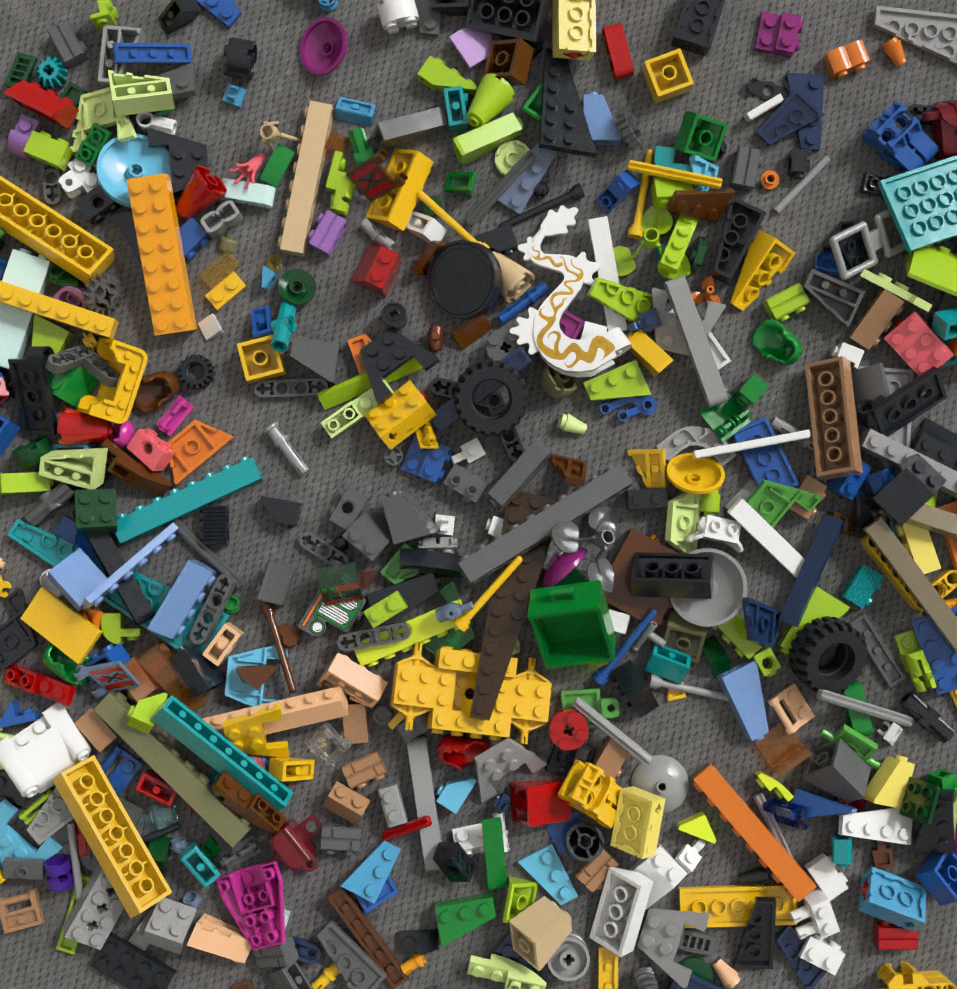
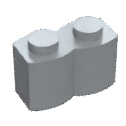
M229 200L222 203L216 211L205 214L200 222L212 238H216L222 235L228 227L239 224L243 216L234 202Z

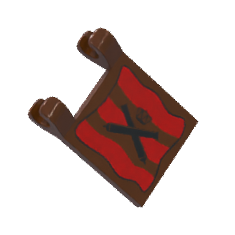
M381 149L374 156L346 173L348 178L370 202L397 187L403 186L405 180L408 179L404 172L393 179L380 163L384 162L385 157L388 155L384 149Z

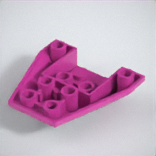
M272 859L219 876L216 879L223 902L253 951L286 942L283 879L277 860Z

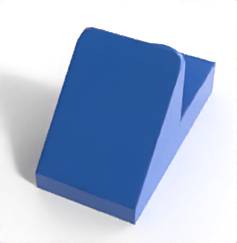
M269 305L250 310L253 337L257 339L273 335L271 329L272 315Z
M18 700L12 701L0 719V728L40 719L41 712L40 710L34 711L33 708L20 711Z

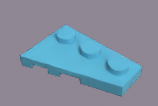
M552 843L517 860L560 905L578 897Z

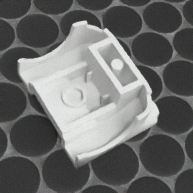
M57 702L42 712L43 717L14 737H6L0 741V763L22 797L30 798L37 793L48 790L55 785L52 779L61 772L86 760L90 755V742L74 724L66 708L61 703Z

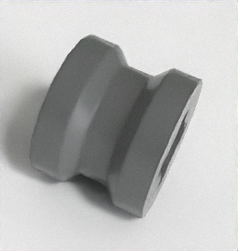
M394 447L391 450L388 448L384 453V459L390 466H398L403 462L404 454L398 447Z

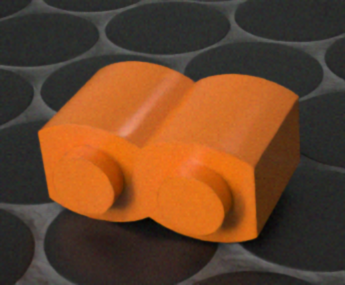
M862 40L833 49L823 57L830 77H837V79L846 77L848 72L855 70V73L864 70L870 62Z

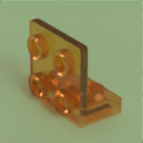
M782 721L769 729V732L764 735L763 739L754 742L778 776H782L812 755L809 749L802 745L795 733L787 735Z

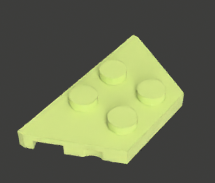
M684 492L668 501L665 540L680 553L688 554L697 550L698 540L687 542L686 537L698 530L697 521L700 518L701 495Z

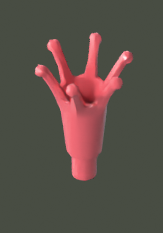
M260 153L247 163H236V166L239 168L229 170L230 173L241 171V175L234 181V184H237L243 177L247 178L244 187L246 190L250 180L254 184L256 171L260 168L266 156Z

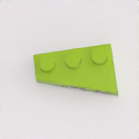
M636 360L583 383L590 401L652 395Z

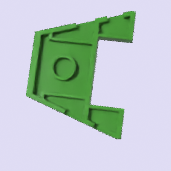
M763 479L746 502L773 528L794 502H797L811 512L822 498L820 495Z

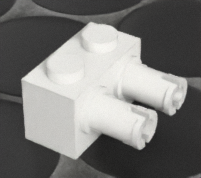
M820 888L814 889L803 898L804 906L789 912L794 924L810 917V922L795 928L800 940L815 933L824 939L840 932L830 901Z

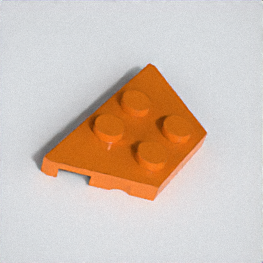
M192 421L167 442L175 452L170 460L174 483L179 485L233 440L234 437L200 421Z

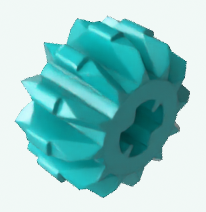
M47 56L46 61L40 59L42 64L35 65L38 71L34 72L38 78L37 82L43 85L45 89L51 87L52 90L56 91V85L63 88L61 82H68L65 77L69 74L67 69H65L66 65L60 62L57 57L52 59L50 56Z

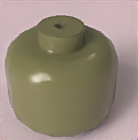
M226 234V236L219 238L218 249L220 252L229 255L235 252L238 242L233 239L234 236Z

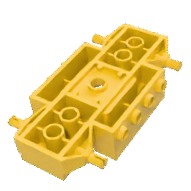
M415 643L412 657L395 663L390 706L406 718L404 730L412 731L413 719L418 715L428 712L427 729H432L431 733L443 734V731H451L452 736L462 737L463 733H468L470 738L482 739V735L489 736V740L501 741V738H508L510 736V727L513 725L521 732L519 743L528 744V733L533 729L546 725V722H548L552 683L536 672V658H528V668L525 669V672L516 675L518 658L511 657L490 721L470 718L473 699H467L465 696V691L468 688L475 689L481 651L474 653L470 649H460L459 651L453 650V647L441 646L435 652L433 665L421 655L423 644Z

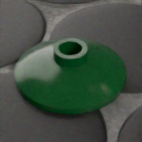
M291 269L280 277L278 291L286 302L293 305H303L311 301L315 296L316 282L307 271ZM295 287L300 288V291L296 292L293 289Z

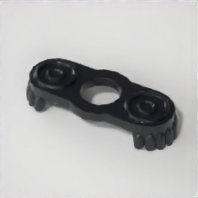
M757 77L749 79L746 85L749 94L761 97L766 101L781 93L783 97L781 103H783L792 94L790 87H787V85L784 87L778 86L770 81L757 80ZM765 86L772 87L773 94L771 96L763 94Z

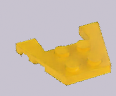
M281 703L274 704L272 709H259L256 714L250 716L244 714L223 721L225 738L245 754L290 758L288 741L267 743L263 725L266 722L283 721Z

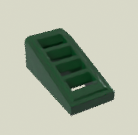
M18 52L4 85L7 88L17 84L15 79L30 83L37 57ZM21 59H25L30 62L29 64L22 63ZM19 66L27 68L26 71L19 69ZM17 73L24 74V76H17Z

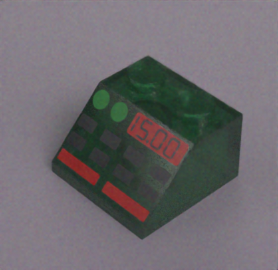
M357 561L316 569L319 589L325 606L363 600Z

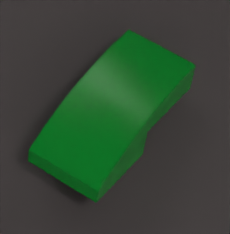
M93 123L86 140H82L75 158L89 167H93L97 162L100 151L109 142L113 133L98 123Z
M278 143L260 179L277 188L296 152Z

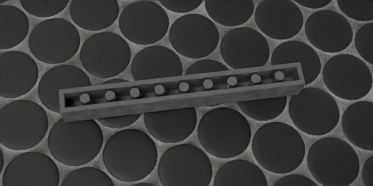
M621 464L615 467L614 465L609 466L601 476H593L588 480V484L583 487H575L570 495H562L556 500L557 503L552 506L548 504L536 516L531 514L525 518L523 524L513 525L505 535L499 534L492 539V543L487 546L486 544L479 546L474 554H466L461 557L457 568L469 587L507 565L516 556L523 555L551 537V529L559 522L571 521L574 523L628 490L633 481Z

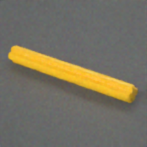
M630 160L628 163V170L631 172L720 189L722 185V179L633 160Z

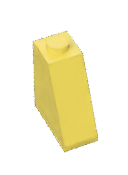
M896 754L895 758L887 756L866 787L863 799L875 804L901 809L909 777H912L915 764L908 762V758Z

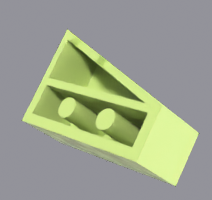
M108 70L116 116L175 109L169 78L150 75L138 77L127 72L126 75L115 74L114 71Z

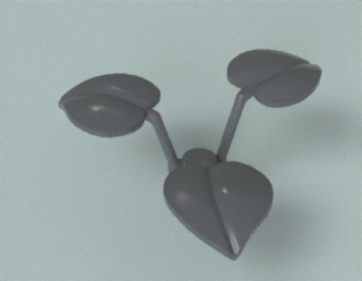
M609 506L599 507L589 513L587 523L594 530V535L591 537L578 538L579 530L571 521H561L551 529L553 543L564 553L576 552L578 550V542L592 540L596 547L601 548L594 559L595 562L587 566L586 576L588 581L601 580L603 591L607 593L613 590V568L607 559L599 560V558L608 549L607 546L615 541L616 523L614 516L616 508Z

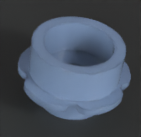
M184 836L175 837L170 841L171 845L169 848L175 853H180L188 846L189 842L186 841Z
M190 891L184 895L183 904L197 908L202 902V897H200L199 893Z

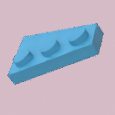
M382 840L339 886L375 904L401 849Z

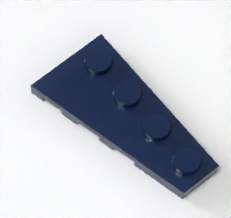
M786 73V81L791 89V93L797 88L822 111L824 75ZM822 117L796 131L800 149L820 150Z

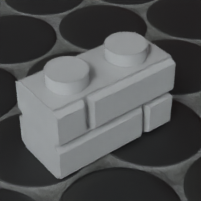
M398 781L379 786L378 793L381 798L388 828L407 823L408 817Z

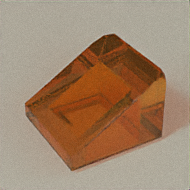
M332 130L325 145L326 151L333 154L335 151L343 152L345 156L350 140Z

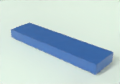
M112 43L114 64H189L192 62L190 44Z

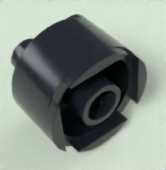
M234 37L229 38L228 45L224 47V57H227V64H224V75L232 78L253 80L255 72H251V69L254 68V64L257 62L256 41Z

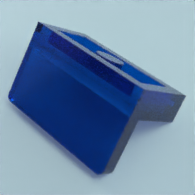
M773 798L763 803V811L772 813L776 822L801 830L808 828L807 807L778 798Z

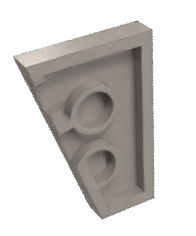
M57 788L53 790L27 828L28 833L38 845L74 819Z

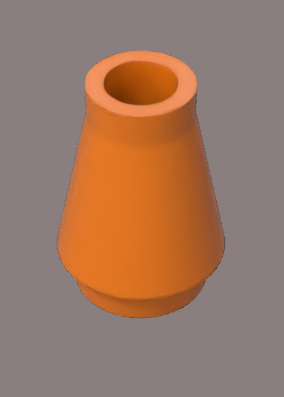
M897 37L883 44V51L896 67L907 61L901 40H898Z

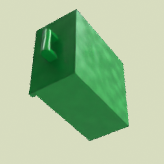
M601 580L531 589L528 619L531 622L546 669L615 661L616 634Z

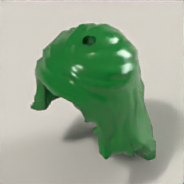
M773 318L761 321L751 335V345L755 346L761 356L767 359H773L788 366L797 362L802 355L801 342L798 341L787 327H784L783 324Z
M52 643L43 651L42 663L47 670H50L73 686H82L89 682L88 676L82 680H77L73 676L79 673L76 670L78 665H84L91 660L89 655L86 656L82 664H77Z

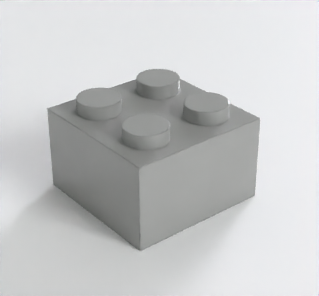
M168 898L158 901L144 930L143 942L181 954L195 922L197 909Z

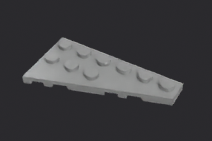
M876 6L873 20L874 28L957 65V15Z

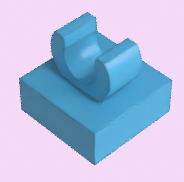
M228 83L222 101L241 109L247 90Z

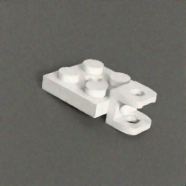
M78 159L69 162L67 165L70 171L59 178L62 189L71 199L78 197L85 191L88 193L99 185L97 174L94 172L90 173L92 167Z

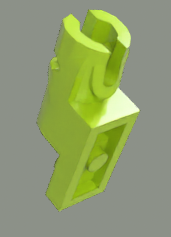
M335 151L326 183L327 192L333 193L331 194L329 209L333 213L347 216L350 206L346 201L350 202L352 200L355 184L348 178L345 172H341V170L344 171L346 166L343 152Z
M913 630L893 635L905 672L909 673L916 691H926L925 686L932 689L936 688L930 666L923 649H920ZM920 676L923 678L924 683L923 681L919 680Z

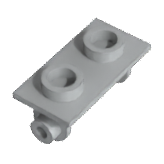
M423 537L419 539V549L458 555L457 538L440 537V544H436V537Z

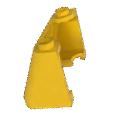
M100 338L96 350L97 354L102 359L107 360L108 364L120 374L117 386L108 387L101 383L97 397L92 395L83 396L78 402L76 411L121 424L129 418L148 358L142 349L114 339Z

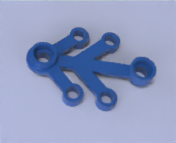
M651 396L618 398V400L611 403L601 404L599 412L602 415H607L610 411L625 404L631 403L636 405V407L627 411L621 410L618 412L617 419L620 422H625L629 417L638 413L644 415L654 413L657 408V402ZM645 402H649L651 404V407L649 409L645 408ZM602 406H607L608 412H603ZM620 413H625L626 419H621Z

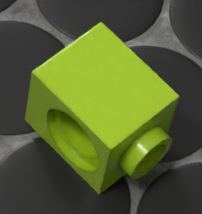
M762 647L750 658L756 661L760 676L771 677L777 673V669L781 668L771 648ZM764 658L769 660V665L766 668L762 665Z

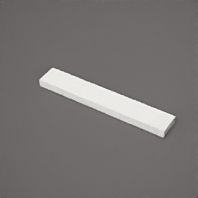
M608 217L589 219L588 225L596 263H600L597 275L599 278L619 283ZM603 305L607 330L610 331L617 327H620L622 331L628 330L626 319Z
M810 430L696 450L692 452L693 459L806 439L810 437Z
M739 498L727 513L785 569L797 578L805 559L743 498Z

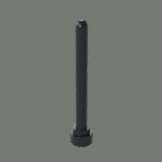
M577 183L569 189V192L500 223L499 228L509 224L514 226L570 199H582L585 197L583 189Z

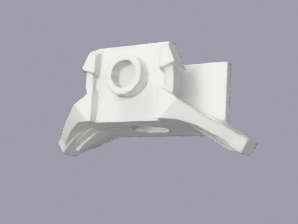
M711 515L701 517L697 521L698 530L686 537L687 542H693L702 538L724 543L738 553L744 550L739 541L741 525L737 521Z

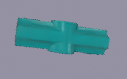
M286 301L281 303L277 319L271 322L273 337L270 346L274 351H279L280 353L287 350L291 333L297 330L295 322L297 306Z

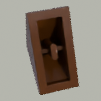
M276 664L236 667V672L256 690L276 670Z

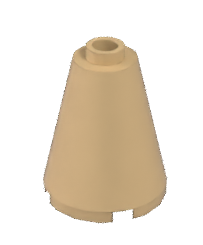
M493 251L502 272L500 293L506 302L511 303V299L517 300L531 287L530 280L534 281L535 275L503 254Z

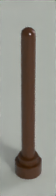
M268 603L259 608L261 614L267 618L289 692L293 694L297 691L274 617L276 607L274 603Z

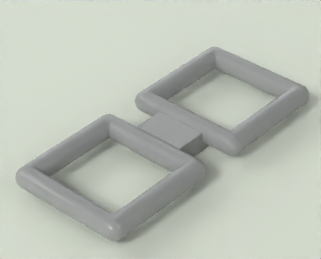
M889 209L874 216L876 228L870 231L867 223L862 221L830 237L829 242L842 280H847L861 273L864 269L867 270L876 265L878 259L875 251L883 248L884 255L887 258L906 250L904 243L893 248L890 246L883 219L891 216ZM861 231L869 260L847 271L838 242Z

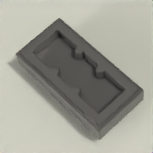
M5 857L3 860V878L43 880L45 877V859Z

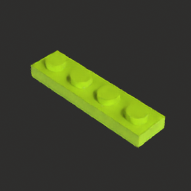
M683 214L679 215L658 265L659 268L676 275L699 220L698 218Z

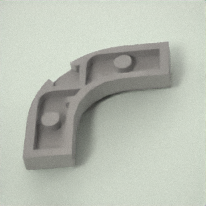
M688 426L673 432L655 448L665 449L666 461L668 462L688 446H698L707 449L728 445L726 441L722 443L709 428ZM731 452L712 457L723 467L737 454Z

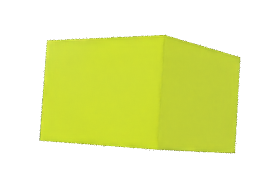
M702 811L677 822L676 827L678 830L711 843H716V838Z

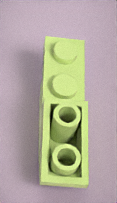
M385 379L382 380L385 383V385L389 388V390L393 393L394 391L389 386L387 381ZM372 388L321 422L331 438L336 437L366 418L364 414L378 405Z
M492 953L490 959L471 955L467 972L469 975L505 983L504 989L546 988V982L540 976L511 959Z

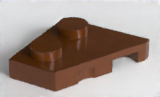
M551 453L550 462L563 482L571 486L583 487L587 462Z

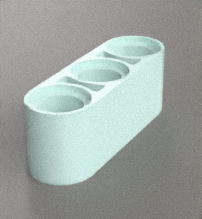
M221 179L227 188L226 195L221 200L227 201L228 199L235 203H248L247 205L258 207H273L276 188L249 182L248 189L246 190L244 188L246 181L239 180L237 184H234V179Z

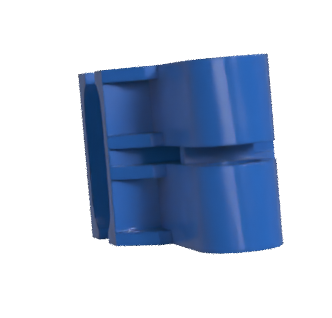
M894 102L861 136L868 147L872 145L879 151L877 155L882 160L890 162L902 174L923 167L939 151V148L921 130L920 121L915 116L911 119L905 113L907 108L903 104ZM895 122L901 125V129L895 126ZM881 136H886L888 142L883 141Z

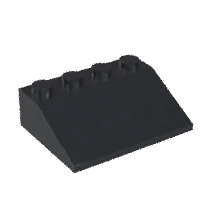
M470 0L465 28L537 42L551 8L552 0Z

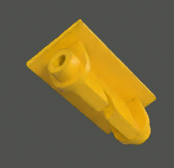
M428 421L415 431L419 447L439 449L432 424Z

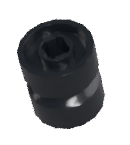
M390 302L384 306L382 318L388 329L392 328L395 331L403 329L408 322L405 307L398 302Z

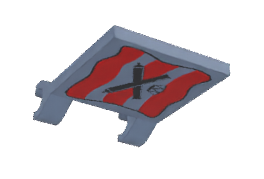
M120 660L89 667L78 665L76 670L79 673L73 675L77 680H82L90 675L97 682L93 686L96 691L91 692L95 698H99L108 692L139 687L141 684Z

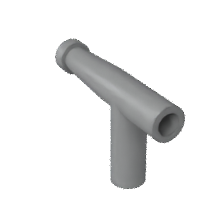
M654 621L649 623L637 642L632 646L635 652L640 650V647L648 638L662 648L667 641L653 632L657 627Z

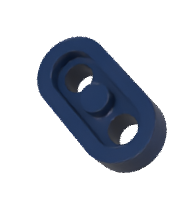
M292 936L294 943L297 945L298 961L315 964L320 960L322 949L319 944ZM310 949L315 950L316 954H315V955H311V954L309 953V950H310Z

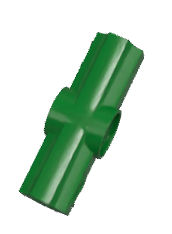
M355 128L348 132L358 166L374 156L372 148L369 147L363 128Z

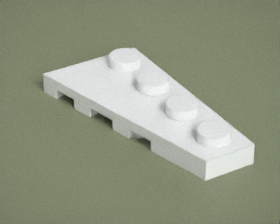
M899 808L839 815L838 835L911 845L912 819L900 815Z

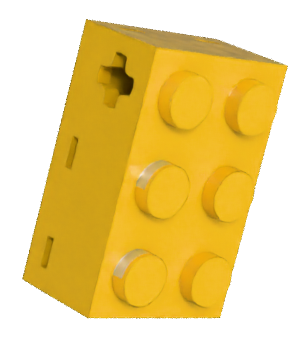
M411 380L393 392V396L381 405H376L364 414L390 450L436 416V413L427 403L426 394L418 391Z

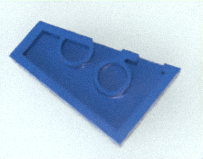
M196 0L200 6L228 28H231L242 15L233 0Z

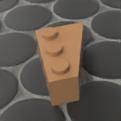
M881 286L878 289L879 293L876 298L870 301L868 309L863 316L861 315L848 335L868 350L871 347L875 348L881 339L879 338L883 331L886 332L890 328L894 315L898 316L904 308L902 305L904 303L903 300Z

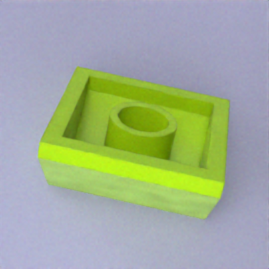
M509 876L502 911L503 923H509L511 919L535 903L538 882Z

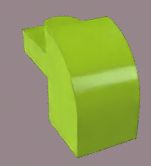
M102 614L101 629L103 635L110 642L124 644L125 637H127V640H139V636H144V628H125V614Z

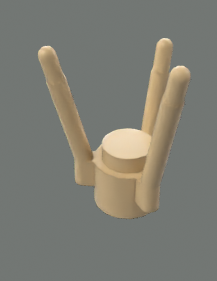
M264 121V125L260 129L261 141L267 145L270 151H274V148L269 141H275L278 137L302 143V139L279 132L275 125L279 124V121Z

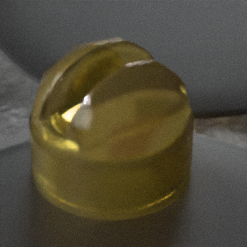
M278 255L269 256L266 262L267 268L273 272L278 271L282 266V259Z

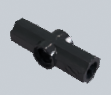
M908 692L901 698L899 704L914 717L916 722H920L919 725L929 730L939 741L945 743L954 736L955 731L940 718L939 713L923 703L913 692Z

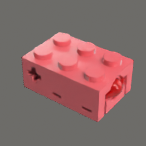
M915 310L904 319L898 320L891 329V332L888 331L884 335V339L918 376L933 366L939 368L954 355L948 345Z

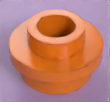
M765 171L760 177V183L763 188L772 190L779 184V176L775 171ZM767 177H772L773 182H769Z

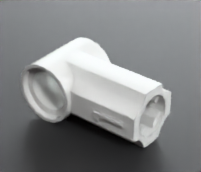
M151 112L137 114L136 121L144 132H147V128H152L175 135L176 120L157 116ZM144 119H151L149 124H142Z

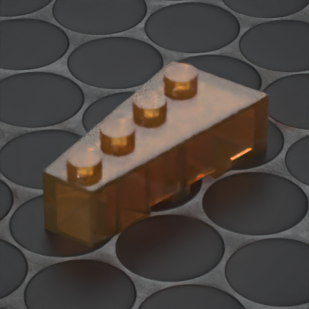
M156 637L140 650L137 661L169 696L173 695L195 713L207 703L208 692L196 698L193 696L170 659L174 654L159 637Z

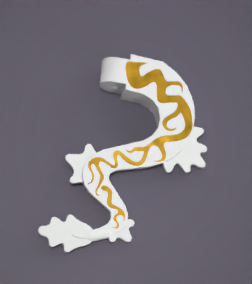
M562 205L557 213L550 209L533 238L528 237L527 243L518 245L517 249L525 254L524 261L531 260L539 267L561 273L564 276V280L549 295L538 310L532 307L528 309V319L518 317L517 323L519 326L511 328L510 334L519 337L517 345L529 344V355L539 352L546 364L555 371L577 378L592 377L615 364L613 359L629 350L632 344L620 327L614 328L605 334L599 331L588 338L580 340L570 339L561 331L559 321L562 314L579 293L583 284L592 285L594 281L592 275L600 269V263L588 261L585 252H581L575 258L570 255L544 254L541 251L540 245L545 236L565 235L568 233L566 227L576 224L574 217L578 213V208L567 209Z

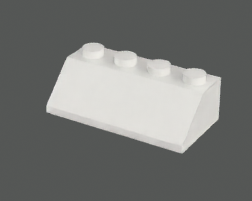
M610 867L589 938L619 957L632 952L653 880L636 871Z

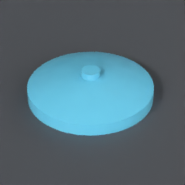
M136 134L137 139L126 142L119 141L118 137L113 138L102 148L97 159L96 171L101 188L112 200L131 208L126 179L164 173L170 175L171 178L168 150L165 147H148V136Z

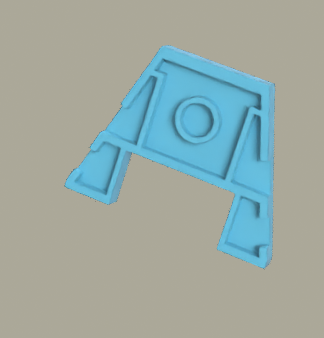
M275 645L228 657L225 696L252 707L279 700L263 698L264 684L256 690L236 672L237 666L266 665L267 659L279 660ZM284 648L288 657V649Z
M6 799L0 803L1 870H3V860L5 857L47 860L62 850L63 847L51 837L47 838L37 850L11 828L8 823L17 813L18 809Z

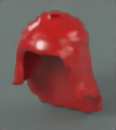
M446 734L439 741L437 753L441 762L454 766L461 772L469 764L475 762L474 757L490 749L491 743L467 736L461 737Z

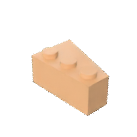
M337 653L325 668L316 686L321 688L323 685L330 688L341 686L344 693L350 695L349 699L372 708L379 701L388 682L383 680L381 676L368 671L363 665L353 662L348 656Z
M206 913L196 923L187 943V946L244 964L252 949L240 928Z

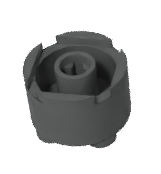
M502 328L493 332L489 336L486 346L488 359L501 361L519 347L517 345L519 337L510 334L509 328ZM503 345H506V347H510L508 349V353H505L504 350H500L502 349Z

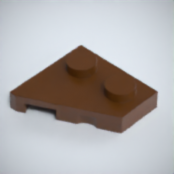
M436 240L430 242L426 246V251L416 260L412 271L416 275L426 276L434 255L450 242Z

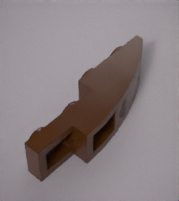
M108 438L100 446V448H108L106 462L110 466L107 470L123 482L141 491L161 497L172 486V483L160 473L152 471L142 461L137 463Z
M225 770L219 774L212 785V788L224 798L222 803L234 813L262 829L275 834L279 832L286 817L259 793L252 795Z

